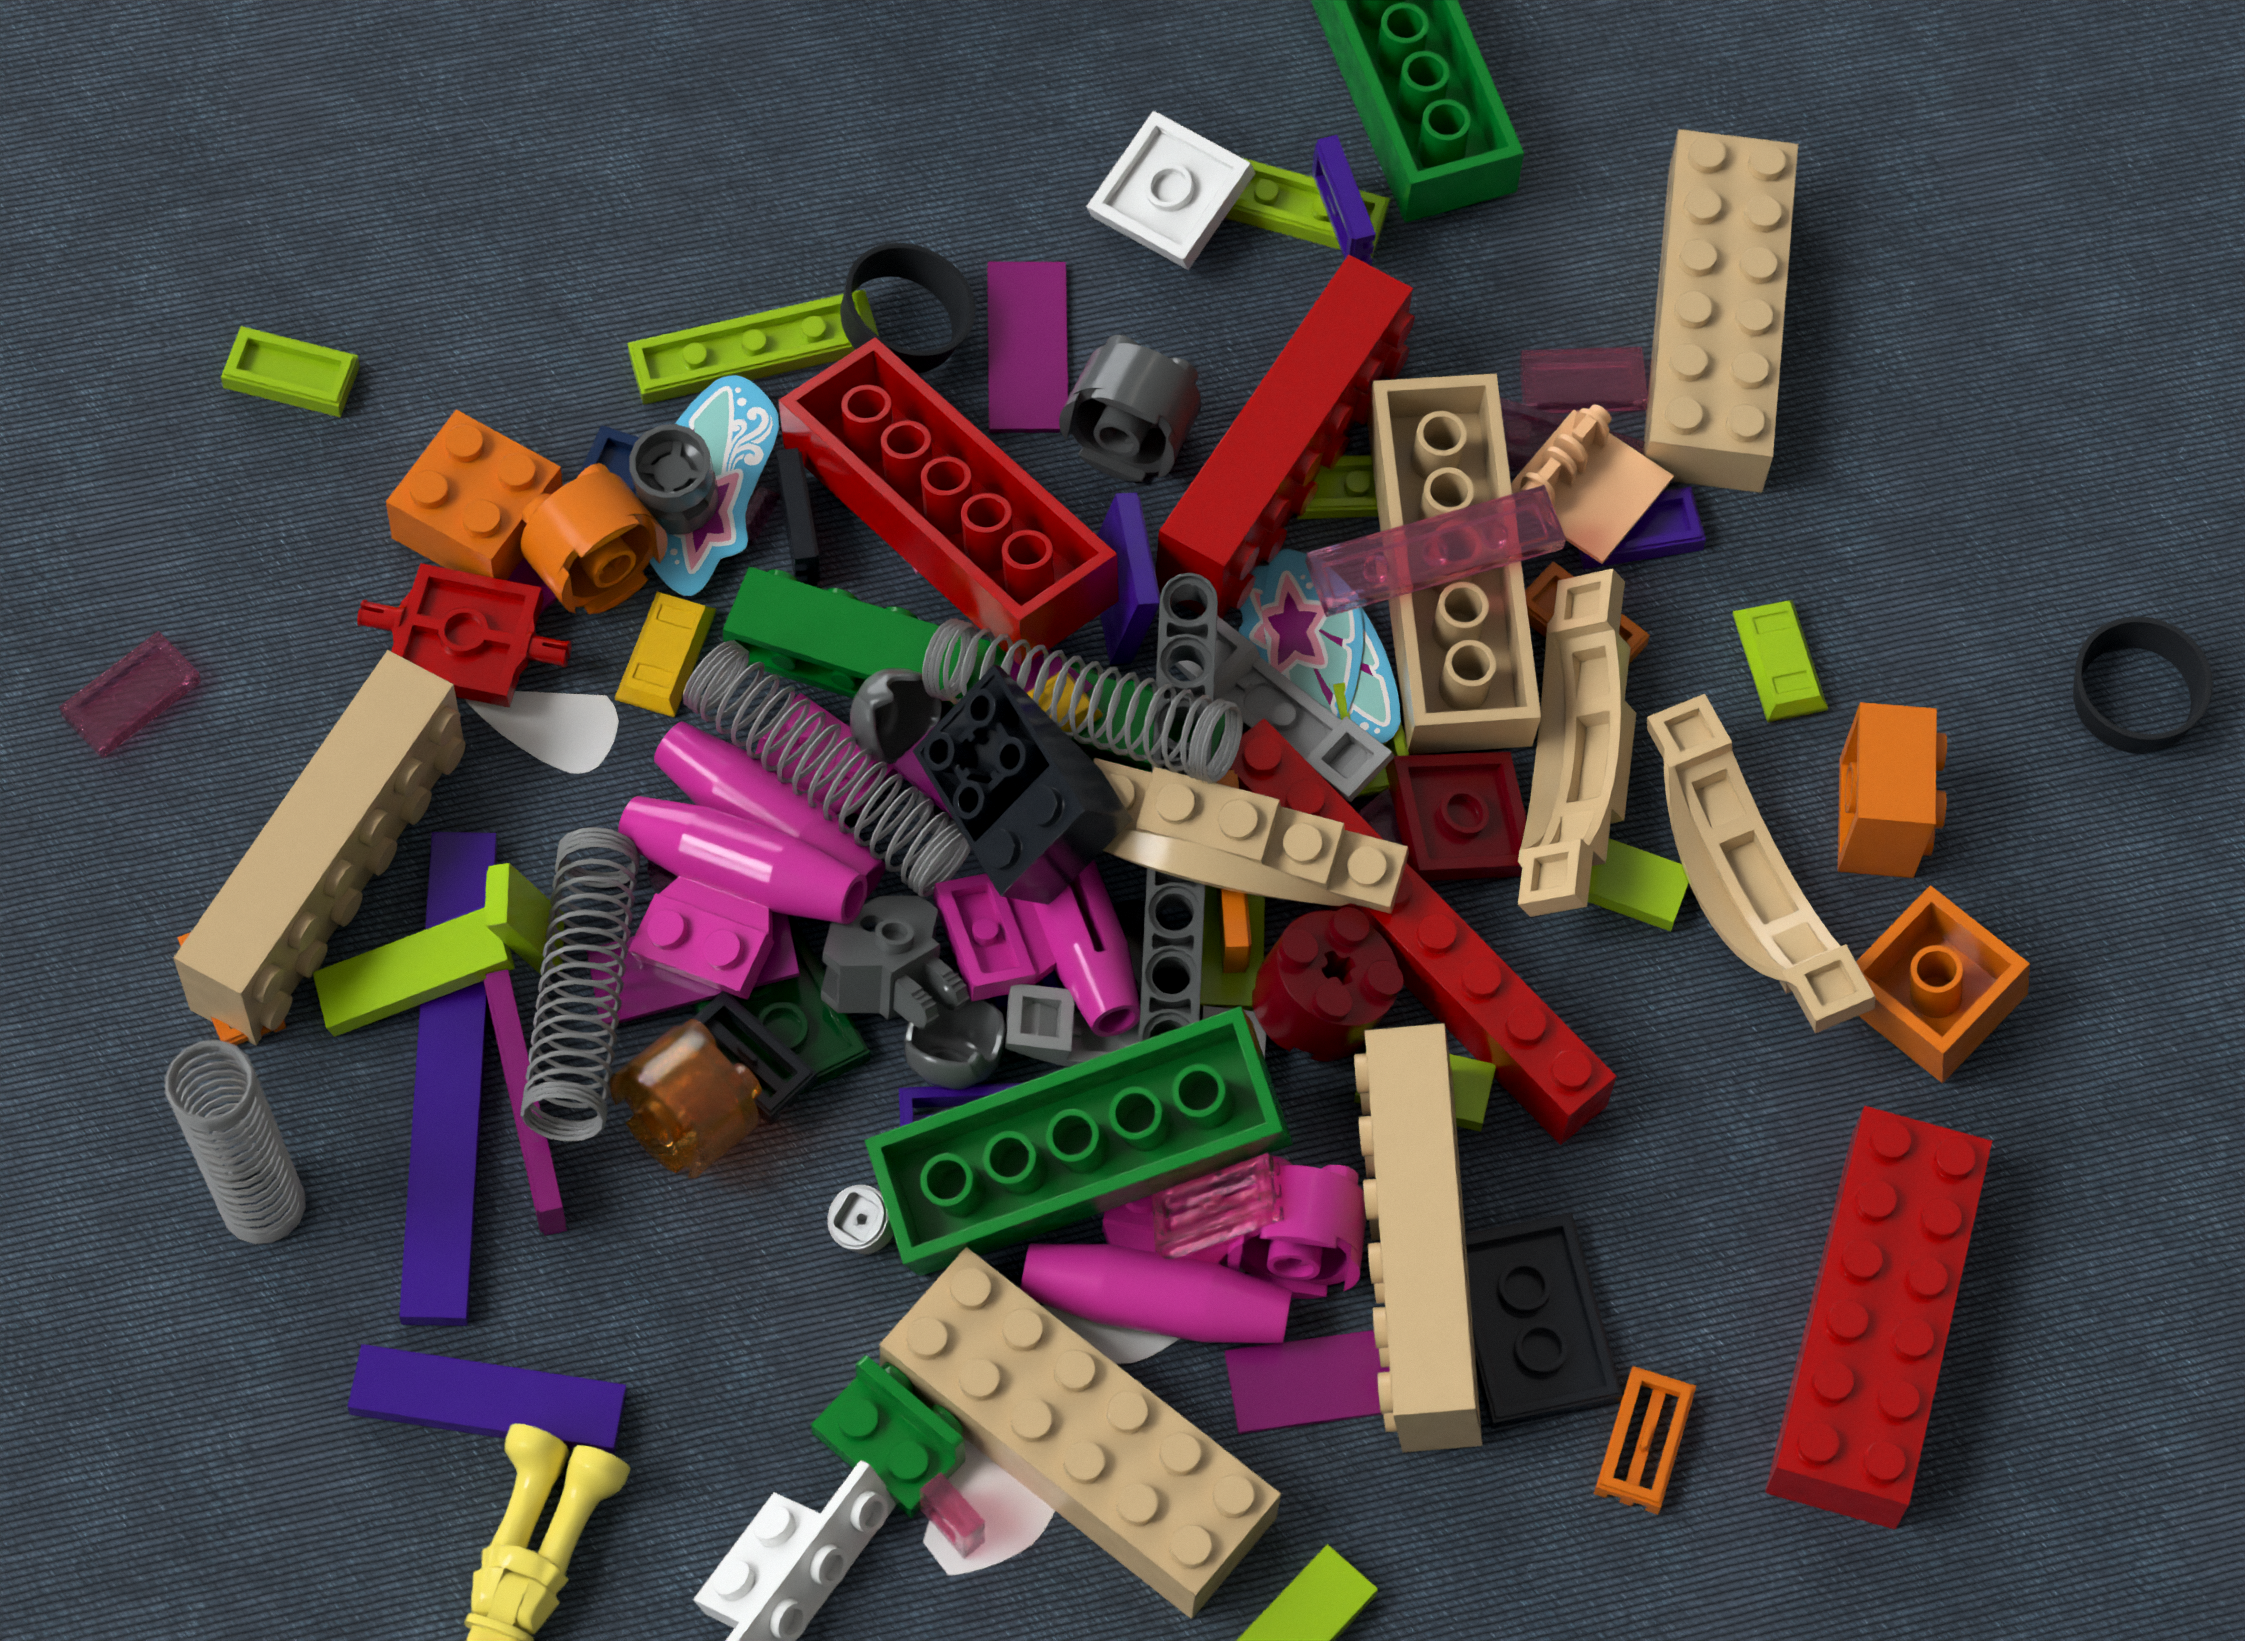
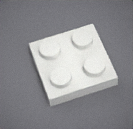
M1153 111L1086 207L1091 217L1189 270L1251 181L1255 171L1250 162Z

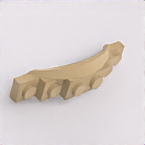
M1614 569L1558 580L1554 615L1547 625L1540 710L1541 720L1538 730L1527 821L1518 857V862L1522 867L1518 905L1530 917L1587 907L1592 866L1606 863L1610 824L1621 822L1625 819L1636 712L1625 701L1631 647L1619 635L1625 581Z
M1705 693L1648 716L1647 730L1664 760V781L1668 812L1683 869L1701 909L1724 943L1751 968L1763 975L1779 980L1786 994L1792 991L1815 1033L1875 1009V995L1846 944L1840 946L1822 923L1775 845L1732 751V741Z
M1094 758L1093 762L1103 771L1133 819L1103 851L1154 871L1220 889L1268 898L1332 906L1352 903L1392 913L1409 855L1408 846L1347 831L1342 822L1281 807L1280 800L1218 783L1202 782L1201 780L1190 778L1188 775L1154 767L1151 773Z

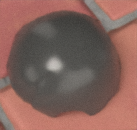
M905 668L882 669L868 677L853 698L850 709L851 735L856 738V745L860 751L864 749L872 751V761H885L887 764H893L940 722L942 700L935 697L931 698L925 691L922 673Z
M933 999L939 1015L933 1025L923 1030V1028L919 1029L917 1026H914L912 1022L908 1023L904 1039V1055L907 1064L917 1075L934 1086L954 1090L967 1089L988 1079L1000 1065L1006 1035L1004 1014L988 1000L983 999L971 1002V999H968L965 1002V1006L954 1012L944 1008L943 1004H939Z

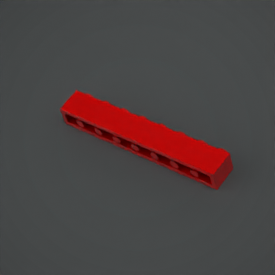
M1265 718L1242 735L1238 752L1229 769L1234 770V773L1238 774L1239 789L1279 799L1281 807L1342 822L1347 831L1384 840ZM1407 862L1391 914L1352 903L1342 906L1327 905L1332 911L1351 907L1364 913L1369 920L1370 926L1378 931L1391 947L1398 967L1403 974V984L1442 1024L1444 1023L1451 1034L1477 1060L1492 1063L1496 1066L1494 1078L1560 1145L1608 1106L1617 1076Z

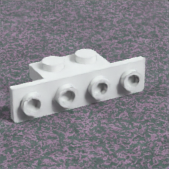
M860 1460L821 1514L774 1492L693 1600L706 1615L735 1628L726 1641H796L896 1506V1503L886 1490L887 1486L870 1464Z

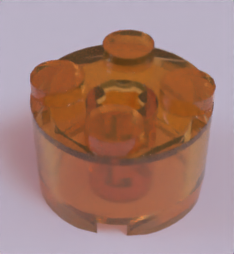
M690 1019L682 1026L671 1027L612 1075L610 1080V1092L615 1105H618L625 1099L634 1114L633 1117L625 1122L633 1136L655 1160L668 1170L677 1174L685 1166L690 1168L688 1178L695 1179L755 1130L758 1125L759 1117L754 1101L762 1094V1088L758 1080L744 1065L740 1063L732 1065L716 1048L715 1039L710 1031L696 1019Z

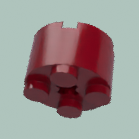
M1351 907L1340 908L1338 911H1314L1294 920L1285 929L1262 962L1257 972L1255 988L1252 991V1006L1259 1024L1277 1045L1289 1052L1295 1047L1304 1052L1313 1054L1310 1058L1311 1060L1322 1062L1335 1061L1353 1054L1365 1042V1030H1374L1393 1005L1397 994L1403 986V974L1398 967L1391 947L1381 934L1370 926L1369 920L1364 913Z

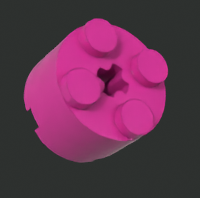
M1265 1156L1256 1159L1253 1163L1252 1172L1245 1175L1237 1184L1227 1257L1228 1267L1236 1271L1242 1268L1244 1271L1254 1275L1253 1277L1292 1290L1291 1298L1315 1299L1327 1297L1328 1285L1345 1281L1344 1291L1354 1287L1360 1278L1367 1218L1364 1191L1358 1186V1173L1343 1165H1328L1320 1169L1310 1166L1292 1165L1286 1159L1276 1156Z

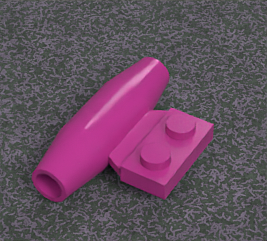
M800 693L794 698L790 708L798 701L810 699ZM810 700V710L804 721L811 715L823 711L826 714V719L820 733L833 724L841 725L840 737L835 746L842 740L852 736L848 725ZM805 705L795 711L784 723L774 738L771 747L792 728L800 717ZM820 717L811 723L800 735L787 758L796 752L815 730ZM686 722L677 723L661 740L654 755L655 764L696 805L711 807L799 838L863 874L867 879L866 898L874 891L884 874L885 862L882 859L875 860L870 857L869 846L861 847L856 845L854 833H841L839 831V818L834 817L840 814L848 795L856 783L842 797L829 805L828 814L833 817L832 820L824 819V804L820 803L825 801L826 795L840 771L825 786L814 792L812 799L817 805L816 807H809L807 793H802V795L793 794L792 783H780L777 778V770H764L761 758L751 759L747 756L746 750ZM774 727L759 739L755 754L763 752L764 745ZM835 730L827 735L815 748L802 771L823 752L831 741ZM789 740L767 756L766 762L768 765L776 766L778 764L780 756ZM851 742L842 748L831 760L818 783L837 766L846 754ZM857 745L850 759H852L858 752H860ZM806 750L791 764L782 769V776L789 779L794 776L795 770ZM863 756L853 765L838 785L834 795L855 775L866 757ZM871 760L862 776L879 762ZM822 762L808 775L798 780L797 789L800 791L809 789L810 783ZM887 764L886 774L877 789L888 778L898 774L893 768V764ZM881 768L864 783L850 806L858 801L870 788L879 775ZM872 795L853 813L859 815ZM843 822L844 827L850 829V827L845 822Z
M636 796L631 799L620 818L618 832L626 835L635 843L637 852L678 876L659 894H654L628 951L637 960L748 1000L774 945L772 912L850 924L857 918L864 905L867 894V879L863 874L794 836L711 807Z
M1095 860L1049 905L1001 897L987 873L935 883L932 899L938 909L940 920L963 981L967 985L966 988L971 1002L1009 994L1010 987L1014 985H1035L1055 970L1064 987L1069 989L1076 1006L1094 1034L1102 1037L1119 1035L1130 1030L1139 1022L1140 1002L1129 945Z
M1196 1179L1105 1211L1102 1233H1104L1107 1244L1030 1243L1021 1283V1290L1036 1302L1094 1323L1197 1342L1283 1343L1292 1297V1290L1222 1266L1228 1257L1237 1186L1203 1179Z

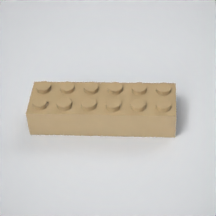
M1678 129L1668 174L1642 454L1674 475V479L1671 482L1763 492L1774 450L1798 144Z
M1497 373L1373 381L1366 416L1404 733L1409 755L1532 747L1541 720V711Z
M389 650L386 651L173 957L191 1011L211 1022V1017L228 1024L230 1029L235 1028L241 1031L244 1035L248 1036V1042L257 1045L263 1036L260 1033L263 1026L271 1030H275L280 1026L291 1007L292 992L303 976L310 978L313 976V972L318 971L327 953V941L338 925L344 927L354 918L362 901L363 895L361 891L373 874L379 876L388 868L396 853V840L408 823L415 825L422 818L431 800L432 794L430 790L442 773L449 775L459 764L466 744L463 739L454 684Z
M1443 1023L1365 1030L1366 1053L1354 1054L1357 1093L1360 1094L1363 1115L1359 1117L1362 1157L1365 1156L1367 1178L1376 1177V1179L1363 1180L1366 1217L1370 1223L1371 1239L1380 1240V1243L1368 1244L1371 1283L1374 1284L1376 1304L1385 1303V1307L1373 1308L1376 1348H1379L1381 1368L1390 1367V1372L1378 1373L1379 1402L1381 1414H1384L1386 1432L1397 1431L1402 1453L1483 1446L1453 1075L1445 1025Z
M967 1247L879 1344L880 1367L885 1362H888L898 1368L914 1387L912 1394L929 1409L937 1404L951 1413L964 1429V1433L961 1435L963 1438L1191 1619L1276 1520L1281 1493Z

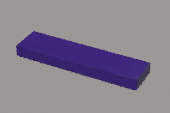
M361 1344L347 1408L349 1415L506 1439L512 1424H525L554 1435L569 1449H574L578 1445L589 1446L615 1456L627 1397L626 1384Z

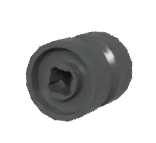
M678 424L660 425L646 431L635 442L629 456L630 474L636 489V496L668 534H688L702 528L714 516L719 503L716 476L713 471L710 451L704 439L691 428Z

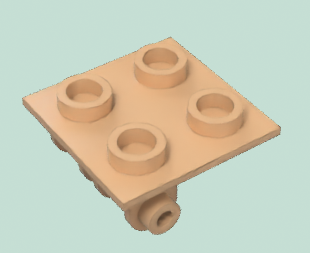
M1594 404L1589 409H1580L1579 412L1574 409L1511 482L1514 506L1603 564L1674 479V475L1610 434L1608 424L1611 422L1610 414L1603 407Z

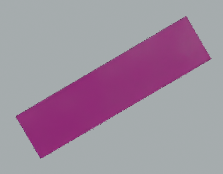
M507 969L486 974V979H483L539 1230L540 1233L544 1232V1236L565 1232L567 1228L547 1137L537 1134L525 1125L520 1115L524 1087L528 1082L526 1072L530 1063L509 971ZM539 1101L534 1102L533 1104L540 1109Z

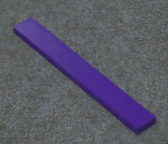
M432 832L425 930L485 907L488 866L497 864L498 841L496 833ZM484 981L420 1004L399 1311L401 1325L468 1326L488 1011Z

